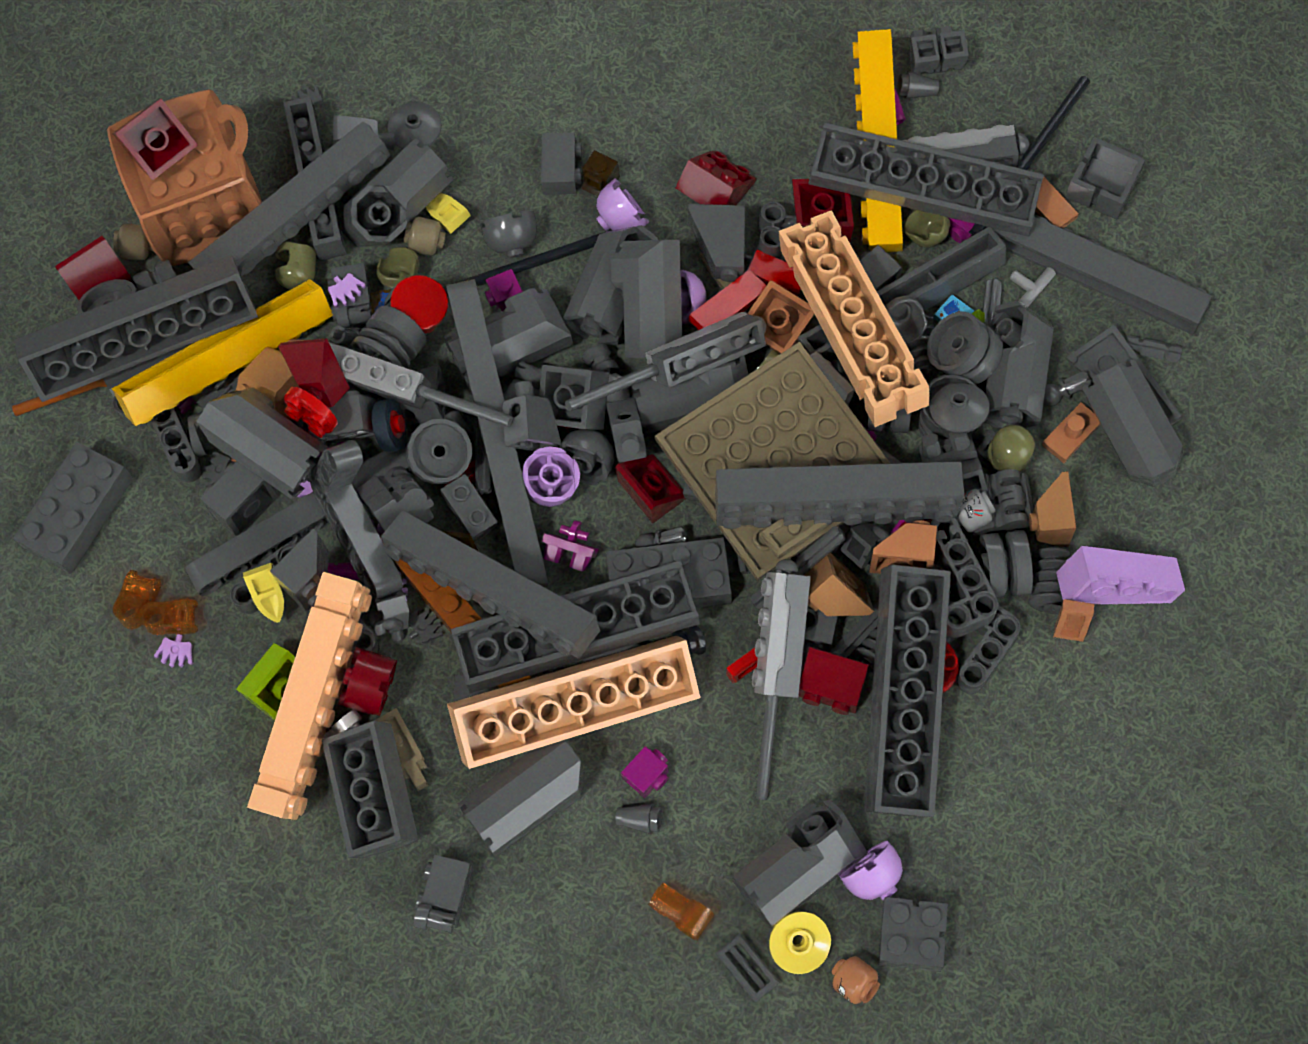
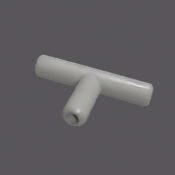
M1047 267L1038 279L1033 282L1015 270L1011 274L1010 280L1027 291L1019 302L1029 307L1056 275V272L1053 268Z

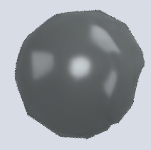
M910 296L896 297L885 305L905 343H912L922 336L928 322L923 307L918 300Z

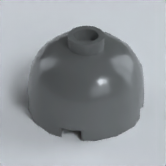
M521 211L522 217L512 213L504 214L480 223L485 243L491 250L497 253H507L508 258L524 255L523 249L531 246L537 235V222L534 211Z
M576 429L561 441V445L558 448L565 450L566 454L578 463L580 482L588 485H597L600 480L604 482L608 478L614 464L615 453L612 444L604 434L593 429Z

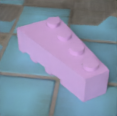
M1081 546L1056 572L1063 600L1091 604L1172 603L1185 591L1177 558L1162 555Z

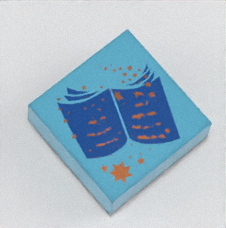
M951 295L934 314V319L939 322L949 314L959 311L973 313L974 310L954 295Z

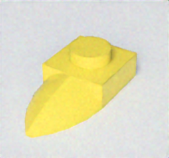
M439 193L426 206L432 218L439 221L441 227L450 234L471 216L464 206L443 193Z
M272 563L243 572V578L258 610L270 620L276 623L280 622L284 611V598L282 588L270 572L273 568Z

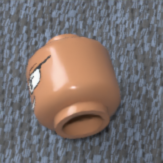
M857 956L850 957L847 960H839L832 970L834 990L853 1004L869 1002L879 989L878 972Z

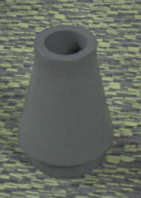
M909 71L906 74L901 73L899 75L897 93L899 96H904V99L938 95V79L928 78Z
M654 804L625 808L618 807L616 811V825L648 834L659 832L662 825L661 807H655Z

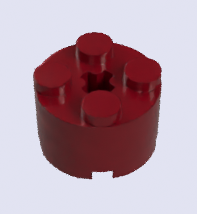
M356 647L351 662L354 668L347 667L343 684L348 685V687L343 688L338 704L367 714L380 716L388 698L387 693L390 684H392L397 660Z

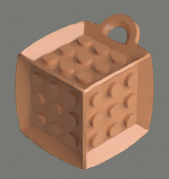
M210 89L164 101L198 146L154 180L149 178L112 134L143 110L121 119L107 129L118 173L132 206L139 217L145 236L160 260L163 262L168 259L172 266L191 261L262 203L254 178L243 156L248 139V124L245 114L238 106L222 105L217 95ZM230 120L234 123L236 135H234Z

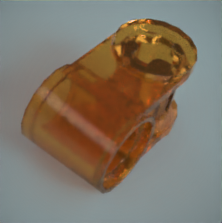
M130 570L127 573L122 589L113 605V613L123 627L133 630L143 625L160 591L161 580L154 577L150 579L139 575L135 570ZM135 609L131 616L124 617L127 610Z
M177 599L174 601L146 603L139 611V620L152 635L193 634L198 632V625L195 624V609L198 608V602L193 599ZM161 614V618L157 623L149 624V619L153 615Z

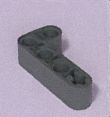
M114 396L112 401L114 410L124 422L133 424L125 416L116 396ZM176 408L164 410L155 415L151 423L171 468L181 481L187 483L196 481L202 474V466L198 457L193 452L191 441ZM170 415L166 422H160L164 416ZM175 439H181L179 444L171 446ZM184 457L188 461V467L186 469L181 460V458Z
M953 518L947 522H937L935 519H932L931 525L937 526L935 552L944 570L951 571L950 582L960 599L948 606V618L956 615L963 620V624L954 625L947 619L946 635L957 638L990 624L996 615L999 603L957 520ZM951 552H958L964 559L956 561L951 559L949 554ZM964 578H972L976 581L977 585L968 587L962 580ZM985 604L990 608L991 612L981 613L976 609V605Z

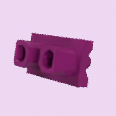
M574 520L571 527L561 525L559 533L568 535V539L551 533H544L542 542L546 543L543 559L560 563L564 549L573 552L569 567L583 572L588 568L591 559L597 557L599 549L577 542V539L587 541L590 534L581 531L582 522Z

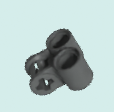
M768 202L761 208L758 222V230L761 234L757 250L779 259L782 253L779 231L795 225L796 217L786 215L785 208L778 202ZM767 242L774 243L775 245H769Z

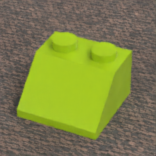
M273 643L236 690L275 720L295 656L285 648Z

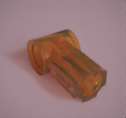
M665 883L658 887L648 904L653 910L675 923V927L696 941H698L715 915L703 904L694 899L690 901Z

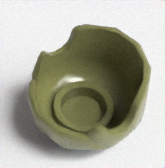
M914 210L907 217L904 229L906 235L915 244L927 248L939 244L946 238L950 229L949 217Z
M406 247L390 249L389 256L386 259H379L377 266L378 279L385 286L394 288L403 279L418 275V255L414 250Z

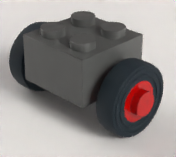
M359 391L346 392L333 407H329L335 415L338 425L331 433H326L323 438L315 436L308 429L309 425L301 419L299 421H292L324 445H326V442L340 443L375 436L383 451L394 452L403 449L407 441L406 421L399 404L393 399L373 398L371 394H359Z

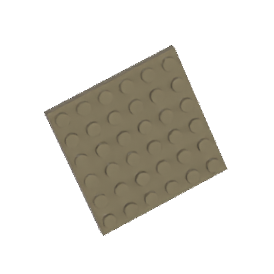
M800 342L655 435V440L715 523L716 469L891 464ZM832 522L825 529L780 559H777L761 538V532L766 528H757L753 525H741V527L736 529H727L723 526H718V528L758 581L766 576L767 572L775 570V566L779 561L793 558L815 543L832 527H839L844 522Z

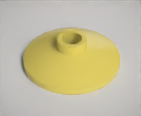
M805 911L792 912L775 924L769 938V949L772 958L780 968L793 974H805L817 969L826 960L831 947V936L826 924L818 916ZM796 935H801L802 941L797 945L793 944V938Z

